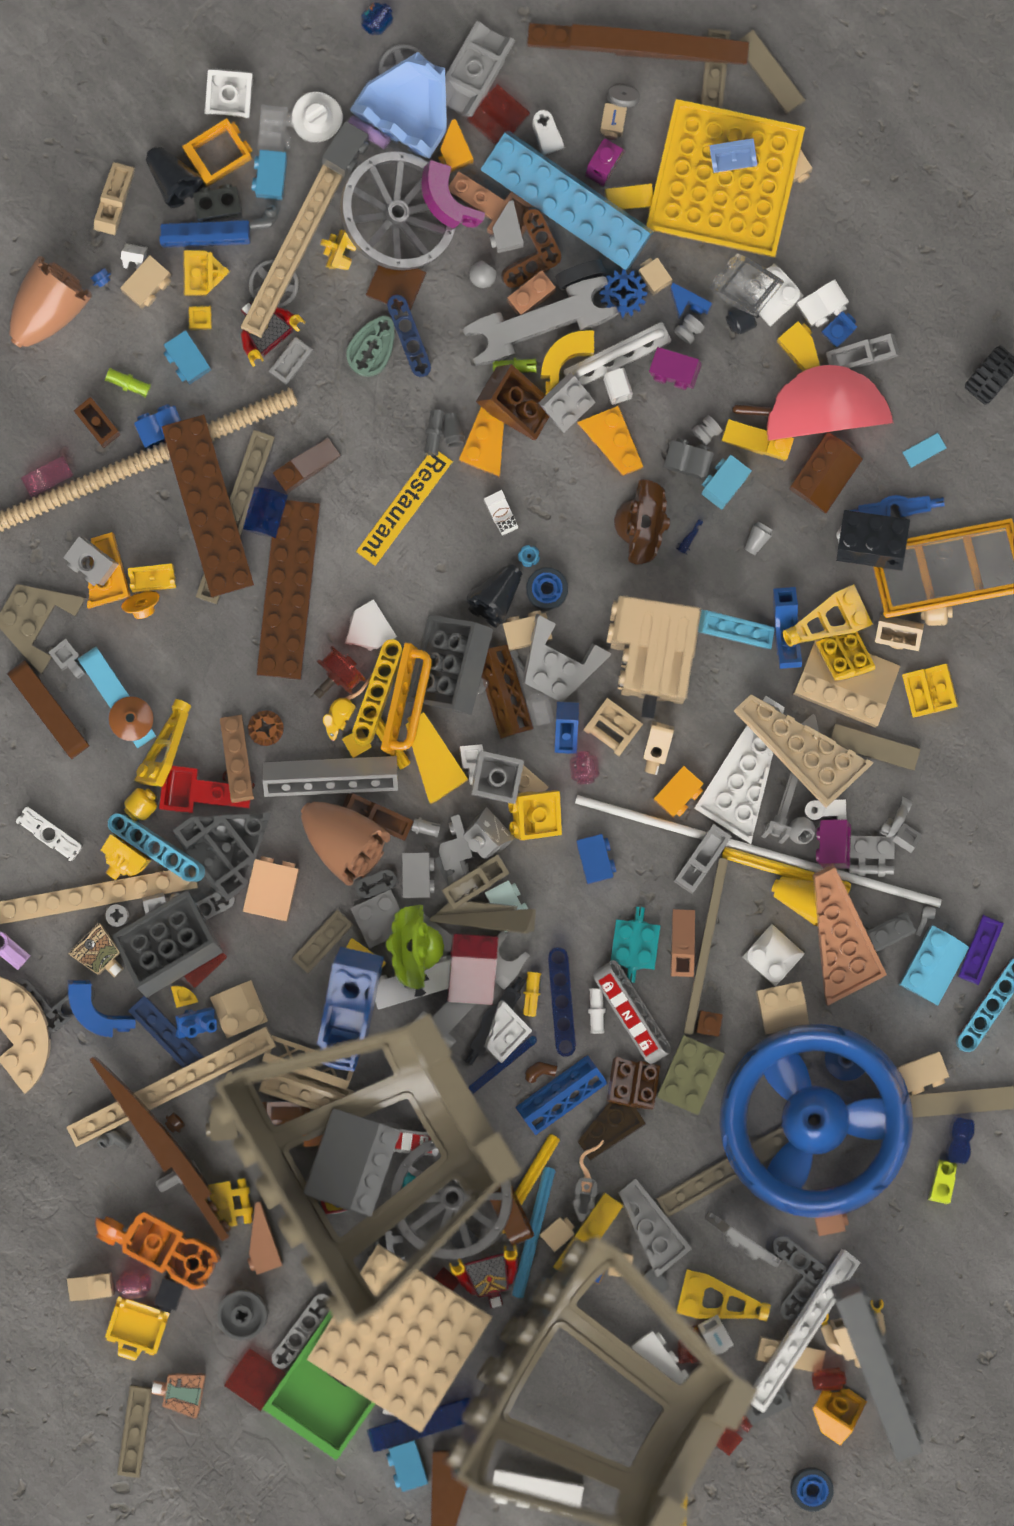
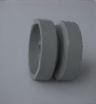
M235 1290L228 1294L219 1305L217 1313L218 1324L224 1334L232 1339L241 1341L252 1339L261 1332L267 1323V1304L262 1296L253 1290ZM241 1310L243 1312L247 1311L248 1315L245 1318L239 1316Z

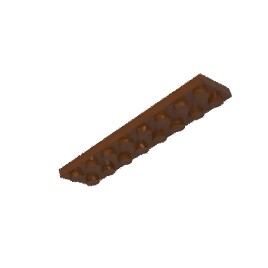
M205 415L161 426L211 598L254 586Z
M276 499L256 674L258 676L301 680L320 503Z

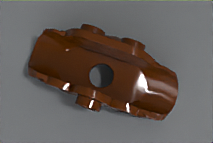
M641 479L638 481L636 498L622 504L614 517L615 529L618 535L625 542L629 543L628 560L630 563L637 565L654 560L662 543V534L670 526V518L665 513L667 507L666 492L662 486L650 480ZM643 515L650 518L648 528L641 527Z

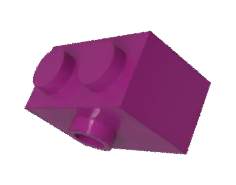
M657 347L649 373L654 377L653 380L659 383L666 384V381L675 383L674 386L682 390H686L687 387L694 389L702 363L699 359Z
M821 820L820 827L817 828V840H820V847L816 850V861L819 862L823 869L832 864L836 869H850L851 824L848 820Z

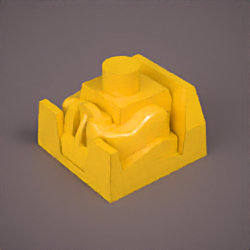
M110 834L101 848V851L105 853L106 863L110 865L105 873L117 880L120 874L128 875L129 877L139 874L152 861L151 858L116 834Z

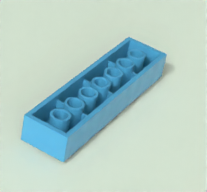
M510 131L503 134L480 169L625 270L632 266L654 233L649 227Z

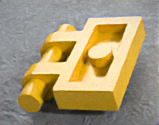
M246 1178L237 1180L238 1189H232L230 1181L209 1184L214 1192L210 1195V1200H213L219 1211L217 1214L220 1219H226L230 1227L237 1226L236 1217L242 1215L244 1224L253 1223L252 1214L254 1212L253 1207H250L248 1195L250 1194V1188L247 1187ZM233 1196H240L241 1209H235Z

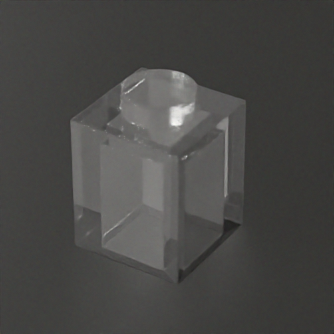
M542 692L530 695V700H527L526 704L533 728L555 722L548 695L543 696Z

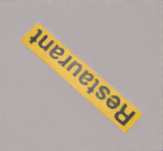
M438 452V456H426L356 552L374 566H376L453 462L441 452Z

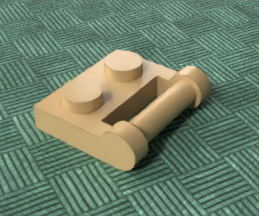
M607 698L583 731L593 734L612 748L617 756H620L643 724ZM600 720L623 737V741L618 743L595 725Z

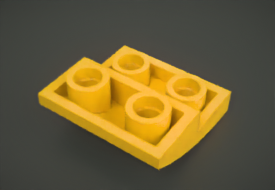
M858 632L839 637H827L816 642L834 680L847 679L875 670V664Z

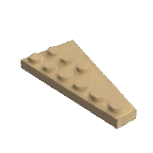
M753 695L746 698L734 710L825 808L873 764L872 761L861 758L854 751L843 748L836 744V741L807 725L804 726L798 723L793 717L782 714L775 710V707Z

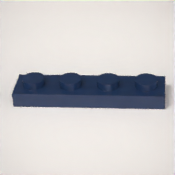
M143 996L128 1010L182 1068L204 1058L200 1051L186 1037L180 1039L176 1037L177 1027L148 997Z

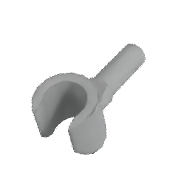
M926 906L923 908L921 922L916 935L921 936L927 919L934 920L935 907Z

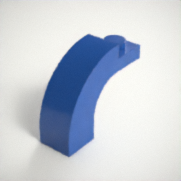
M796 587L774 588V627L780 669L802 667L800 643L790 647L783 637V630L793 627L798 623Z
M68 980V999L76 1019L86 1029L105 1037H113V1028H117L118 1032H129L130 1029H135L136 1019L133 1016L105 1015L93 1006L91 1002L90 980Z

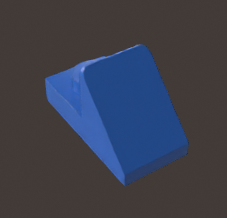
M672 283L670 292L679 319L687 304L697 314H708L712 306L711 302Z

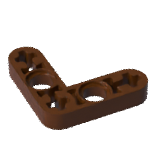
M535 207L524 209L521 214V220L536 252L511 264L502 271V281L510 288L522 285L540 271L546 272L557 266L561 261V252L541 212ZM533 213L537 215L534 219L538 227H534L530 220L527 221L529 219L528 214ZM540 231L547 233V238L542 243L536 241V235ZM548 246L552 253H556L553 255L554 260L546 259L548 253L544 247ZM529 261L537 263V268L533 272L526 271V264ZM520 266H521V270H522L523 273L525 274L524 277L519 273L520 270H519L518 268H519ZM510 272L513 274L519 273L514 277L515 281L507 280Z

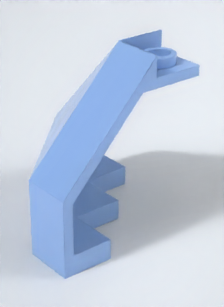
M417 52L367 82L350 111L363 122L373 124L382 133L390 136L391 140L396 143L400 141L409 147L408 150L414 154L430 158L447 132L445 68L433 65Z

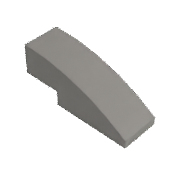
M891 333L826 352L829 365L843 366L850 370L900 356L895 335Z
M713 824L674 882L693 894L732 836Z

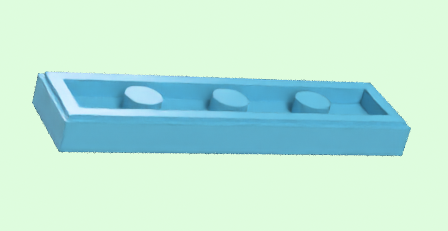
M701 610L698 632L771 649L775 627L708 610Z

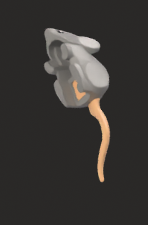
M604 1140L597 1146L584 1151L580 1157L579 1164L584 1173V1178L577 1180L575 1200H573L574 1209L580 1222H583L592 1209H594V1200L597 1193V1182L591 1179V1175L583 1163L584 1157L600 1148Z

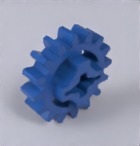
M623 269L621 275L614 271L613 278L607 275L608 284L603 287L605 290L599 292V295L605 296L601 300V304L607 303L606 308L615 307L609 298L615 299L619 303L617 309L621 313V318L625 317V313L633 317V310L640 312L639 304H646L642 297H647V292L642 291L646 288V284L639 283L642 277L639 276L635 279L634 271L627 275L625 269ZM620 280V284L617 287L610 289L613 283ZM628 281L634 283L637 289L631 288L628 285ZM621 289H626V293H630L626 295L625 299H622L621 295L617 294L621 293ZM631 300H636L632 306L627 307Z

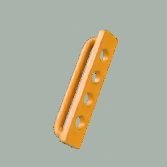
M404 643L381 744V750L387 754L394 755L395 750L409 749L415 741L432 659L426 651L418 650L412 643ZM416 658L423 660L408 732L405 741L398 742Z

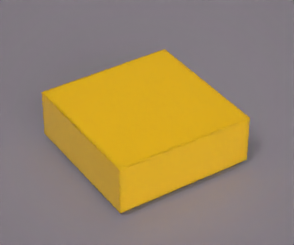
M211 306L189 307L190 330L212 329Z
M363 730L357 733V737L360 739L366 738ZM352 733L342 738L352 758L372 748L371 744L366 746L357 744Z

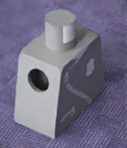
M487 807L470 823L463 834L464 839L468 842L469 849L473 852H478L482 858H488L500 853L515 839L511 832Z

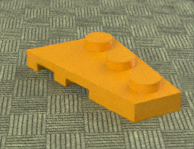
M619 406L577 422L580 428L585 431L622 476L643 468Z
M481 407L459 461L500 477L504 423L491 416Z
M111 532L91 538L93 545L119 565L104 586L98 584L94 586L88 582L89 601L87 600V609L131 597L114 533ZM90 557V568H92L94 565V559L92 557Z

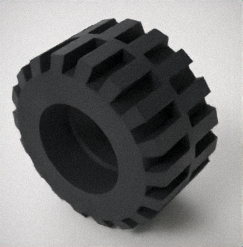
M1001 345L995 347L965 383V389L984 405L989 404L1014 375V356Z

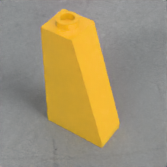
M423 712L420 715L412 748L428 800L432 805L467 782L468 778ZM411 716L407 718L408 723L405 724V725H406V728H407V732H408V727H409V723H410V718H411Z

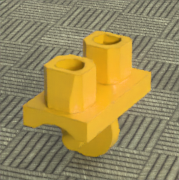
M340 230L338 236L331 233L328 240L322 239L320 244L325 247L323 254L329 256L325 267L348 270L352 259L343 255L344 250L347 248L355 251L356 247L350 241L345 230Z

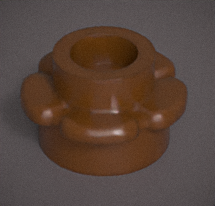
M174 1112L170 1116L166 1115V1127L172 1133L175 1131L180 1133L181 1129L185 1126L182 1119Z

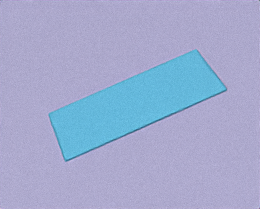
M939 433L904 451L903 454L912 468L946 449V446Z

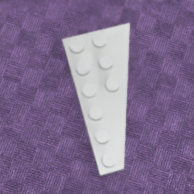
M767 696L764 697V702L775 707V710L783 714L785 707ZM748 726L745 727L694 809L751 844L773 752Z

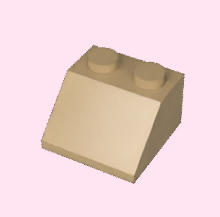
M801 981L756 991L765 1035L789 1027L809 1024Z

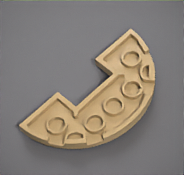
M0 976V1028L13 1044L9 1050L0 1056V1063L23 1093L26 1094L39 1081L49 1058L51 1039H49L48 1022L41 1006L29 991L17 982H12Z

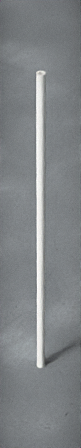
M577 795L576 804L701 840L707 834V832L580 795ZM730 839L725 846L813 872L823 869L820 864ZM836 869L841 880L940 908L942 899Z

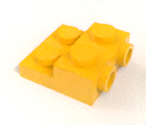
M560 791L522 792L517 794L515 804L508 803L509 811L513 813V821L510 822L509 829L516 839L528 840L562 835Z

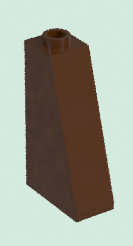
M450 1450L432 1451L431 1526L457 1525L469 1486L454 1477L453 1466L446 1462Z

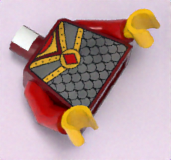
M249 302L241 309V312L245 316L247 315L250 307L252 306V303ZM277 307L262 338L243 330L241 332L242 347L251 365L255 366L254 361L256 359H261L263 362L265 355L294 332L293 328L298 332L300 329L297 327V324L300 322L306 323L303 318L298 314L294 315L289 310Z
M514 1245L513 1251H507L506 1246H504L503 1253L464 1264L459 1258L458 1266L455 1267L452 1266L451 1262L449 1263L450 1269L455 1274L459 1284L471 1295H477L478 1298L487 1296L490 1308L504 1305L500 1292L509 1290V1286L514 1283L518 1270L516 1245Z

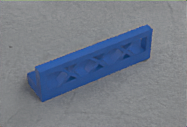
M249 220L161 224L160 244L162 248L250 244Z
M587 1055L515 1108L536 1136L604 1087L608 1082ZM597 1075L600 1080L593 1085H588L589 1080ZM580 1091L578 1096L570 1098L571 1093ZM562 1104L560 1109L552 1111L553 1106ZM538 1117H543L542 1122L534 1126L532 1124Z

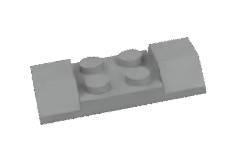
M476 21L445 75L446 107L463 116L472 117L502 68L515 39L503 37L488 29L481 22Z

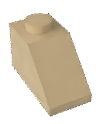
M112 1272L67 1279L70 1301L110 1297L115 1294Z

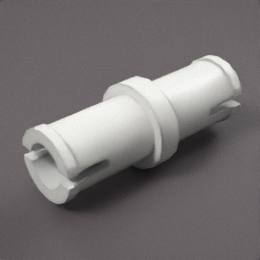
M589 988L590 1008L588 1013L590 1014V1033H604L603 1013H606V1008H603V992L600 988Z

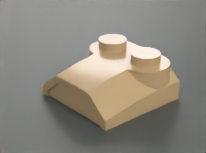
M252 980L210 997L226 1038L268 1022Z

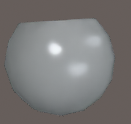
M477 261L471 266L469 277L474 286L487 288L495 282L497 271L484 261Z
M797 817L789 824V827H792L789 837L793 842L799 845L807 844L815 837L816 828L814 822L809 818Z

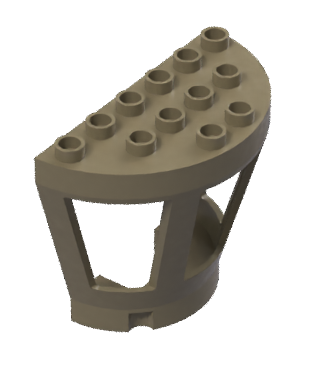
M429 1013L404 1028L238 1071L215 1085L219 1096L209 1101L221 1124L224 1125L233 1120L241 1136L232 1140V1145L244 1166L247 1168L256 1162L263 1174L262 1177L255 1180V1184L268 1209L270 1210L280 1204L286 1216L278 1220V1226L291 1248H294L303 1243L309 1253V1256L301 1260V1264L312 1283L316 1286L325 1280L333 1293L331 1297L324 1301L337 1324L349 1318L352 1324L355 1325L379 1311L497 1186L522 1172L499 1132L494 1133L450 1058L452 1052ZM378 1049L383 1050L394 1072L393 1076L279 1126H274L253 1086V1083ZM408 1099L439 1151L441 1158L376 1209L371 1217H366L343 1237H338L317 1200L303 1194L306 1181L290 1155L289 1150L303 1144L304 1141H309L323 1135L332 1108L362 1118L401 1100ZM453 1179L457 1180L469 1199L388 1284L375 1295L353 1262L354 1258Z
M597 1236L590 1238L586 1242L575 1238L563 1256V1265L550 1280L544 1277L537 1285L531 1297V1301L534 1303L524 1318L520 1317L518 1319L512 1316L505 1325L499 1339L507 1343L500 1357L495 1358L490 1355L481 1366L477 1379L485 1384L479 1396H474L467 1405L461 1418L466 1422L461 1437L451 1448L446 1462L453 1466L454 1477L478 1492L601 1526H682L690 1513V1510L682 1506L689 1491L725 1428L737 1430L759 1390L735 1376L618 1249ZM612 1267L701 1362L681 1385L675 1383L577 1307L576 1303L608 1268ZM558 1328H562L662 1406L663 1410L645 1437L631 1466H624L509 1416L525 1382ZM500 1439L618 1489L619 1495L613 1515L487 1481L488 1465L496 1441Z

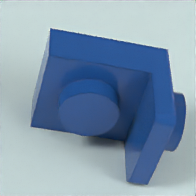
M841 311L821 333L837 349L856 330V320L849 313L845 314Z

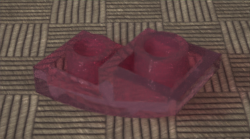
M61 456L21 477L30 496L33 497L73 476V473L64 456Z

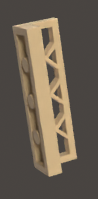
M272 1035L274 1042L284 1044L287 1053L276 1056L270 1054L272 1050L270 1049L264 1053L262 1061L271 1063L285 1059L283 1057L287 1055L293 1057L291 1053L299 1049L305 1051V1053L317 1050ZM288 1046L294 1047L296 1049L290 1051ZM315 1066L295 1071L296 1073L348 1090L353 1071H349L346 1079L337 1077L334 1068L331 1067L323 1071L317 1070ZM331 1069L333 1075L326 1073V1071Z
M296 1072L262 1080L259 1089L260 1092L313 1110L354 1093L353 1090H346Z

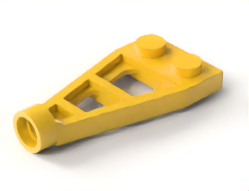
M853 584L835 592L793 627L783 630V637L787 645L791 647L802 642L853 634L873 625ZM838 606L845 624L831 626L826 613L832 607ZM818 617L824 630L813 634L810 632L807 623Z
M175 699L172 705V714L143 760V763L137 769L136 782L163 787L177 752L191 708L190 704ZM167 747L163 761L155 762L162 748Z
M687 1269L676 1312L697 1319H710L718 1315L720 1319H758L767 1322L771 1304L761 1303L709 1274ZM707 1288H713L723 1295V1302L720 1307L705 1308L702 1305L704 1292ZM730 1296L737 1297L745 1302L742 1312L727 1310L726 1306ZM758 1306H760L759 1315L756 1313Z

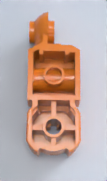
M147 1211L136 1216L127 1232L123 1230L124 1225L108 1216H105L104 1220L96 1217L97 1238L110 1245H114L115 1242L121 1244L123 1253L161 1273L168 1271L172 1279L191 1289H199L208 1285L206 1280L213 1274L216 1262L221 1261L216 1247L197 1237L185 1238V1231ZM197 1258L199 1267L197 1266L193 1269L190 1259Z

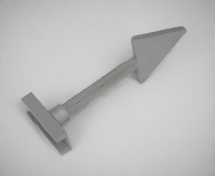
M812 714L802 725H807L819 732L816 716ZM790 772L778 814L774 816L773 821L766 825L761 837L766 838L771 833V835L779 837L778 843L780 844L784 843L792 830V827L786 826V816L798 778L792 772Z

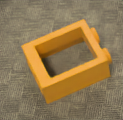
M227 118L182 146L185 154L207 188L252 160L250 155L252 152L251 147L246 140L241 141L238 136L241 133L235 122L230 124ZM227 130L243 156L211 175L195 150Z

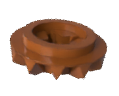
M269 710L259 711L251 717L248 724V732L251 739L262 746H270L278 742L284 731L281 718ZM262 719H264L267 725L275 724V726L269 729L270 737L264 731L257 732L262 727Z

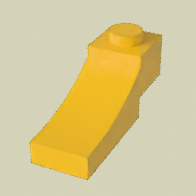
M730 419L727 420L721 439L722 442L783 461L788 459L794 438L790 437L768 441L767 430Z

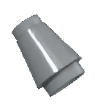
M758 521L756 525L752 526L744 549L756 555L772 537L773 529Z

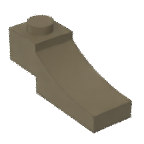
M495 854L441 891L451 907L455 909L492 886L493 883L508 875L509 872L499 855Z

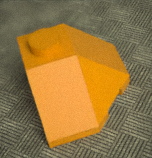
M841 1389L839 1392L832 1393L830 1391H822L813 1407L821 1432L841 1445L852 1433L867 1401L850 1389Z

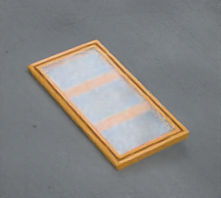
M1013 519L907 538L902 571L873 566L885 618L1014 594Z

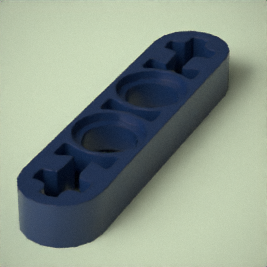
M393 295L389 298L387 306L414 375L425 377L430 373L431 364L406 299L402 295ZM394 299L403 301L404 304L401 305V310L403 313L407 311L408 315L395 319L394 315L399 314L396 308H391V305L394 304ZM403 319L409 320L412 324L408 332H403L399 329V322ZM410 340H416L419 343L420 347L417 352L412 353L408 351L407 343ZM423 352L424 357H420L422 364H427L424 373H421L420 370H415V367L418 366L416 358L411 361L410 357L418 356Z

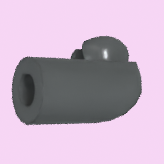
M268 205L262 218L251 219V231L271 228L278 218L279 212L274 205Z
M116 1130L105 1132L99 1135L97 1139V1145L101 1148L116 1144L125 1151L131 1144L130 1140Z

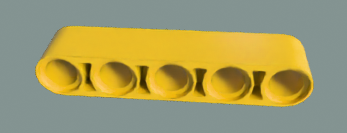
M394 639L387 640L382 645L353 727L352 734L354 740L361 746L369 745L374 739L400 665L403 651L401 644ZM390 647L398 648V653L390 656L387 654V650ZM384 667H388L391 669V673L385 677L381 676L379 671ZM375 688L384 690L383 695L380 697H374L372 692ZM370 708L375 709L376 715L374 717H365L366 710ZM362 729L369 731L368 737L364 739L357 737V733Z

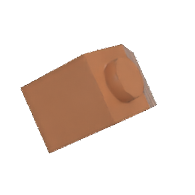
M261 1201L255 1203L249 1252L251 1258L247 1259L251 1271L255 1270L257 1275L283 1265Z

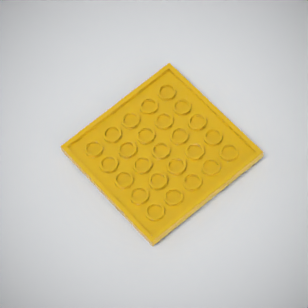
M676 99L646 226L656 232L776 257L805 127ZM754 139L757 166L718 173L713 172L709 145Z

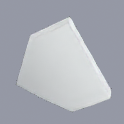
M374 599L353 612L349 620L350 625L345 644L358 645L372 651L382 647L387 640L397 637Z

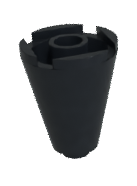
M153 147L147 152L146 163L165 203L170 208H178L186 204L183 200L188 197L192 199L193 193H198L197 190L202 188L203 181L201 176L163 147Z

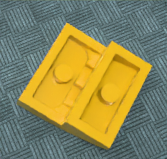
M948 664L902 674L913 718L959 707Z

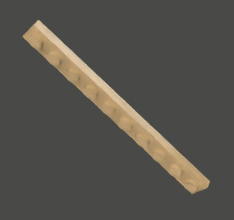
M324 164L241 325V329L262 338L343 178L342 175Z
M191 866L189 869V875L192 878L196 874L194 866ZM168 870L0 901V924L131 901L159 893L169 894L198 888V882L183 880Z
M266 1026L134 1092V1094L151 1110L276 1047V1044ZM115 1102L66 1128L77 1147L129 1121L118 1102Z

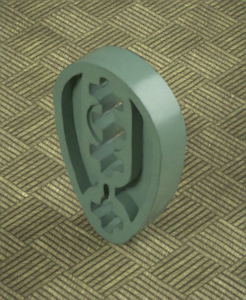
M381 316L370 321L349 343L346 353L347 361L350 368L356 374L371 377L385 369L391 357L395 338L394 323L391 318ZM387 321L390 329L384 330L380 334V326L378 324H384ZM376 340L379 348L373 349L371 352L373 358L366 360L368 367L359 370L357 361H363L364 355L362 352H368L370 348L367 343H373Z

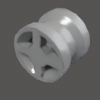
M112 905L106 911V920L112 926L121 927L128 922L129 911L122 905Z

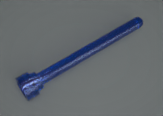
M530 1036L502 1063L498 1062L468 1087L471 1094L473 1095L535 1045L537 1038Z

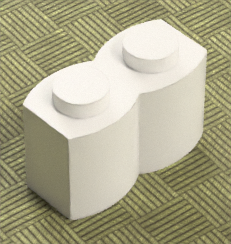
M833 280L799 301L797 307L809 326L816 325L818 328L828 321L826 317L834 313L837 316L841 311L847 310L846 305L849 301L836 280Z
M614 366L607 369L603 380L611 404L615 405L630 400L633 392L625 368Z

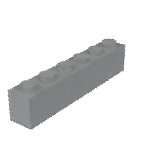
M397 756L263 762L264 797L398 791Z

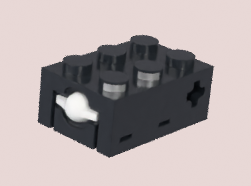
M844 510L842 525L836 533L838 539L836 561L902 571L910 519Z

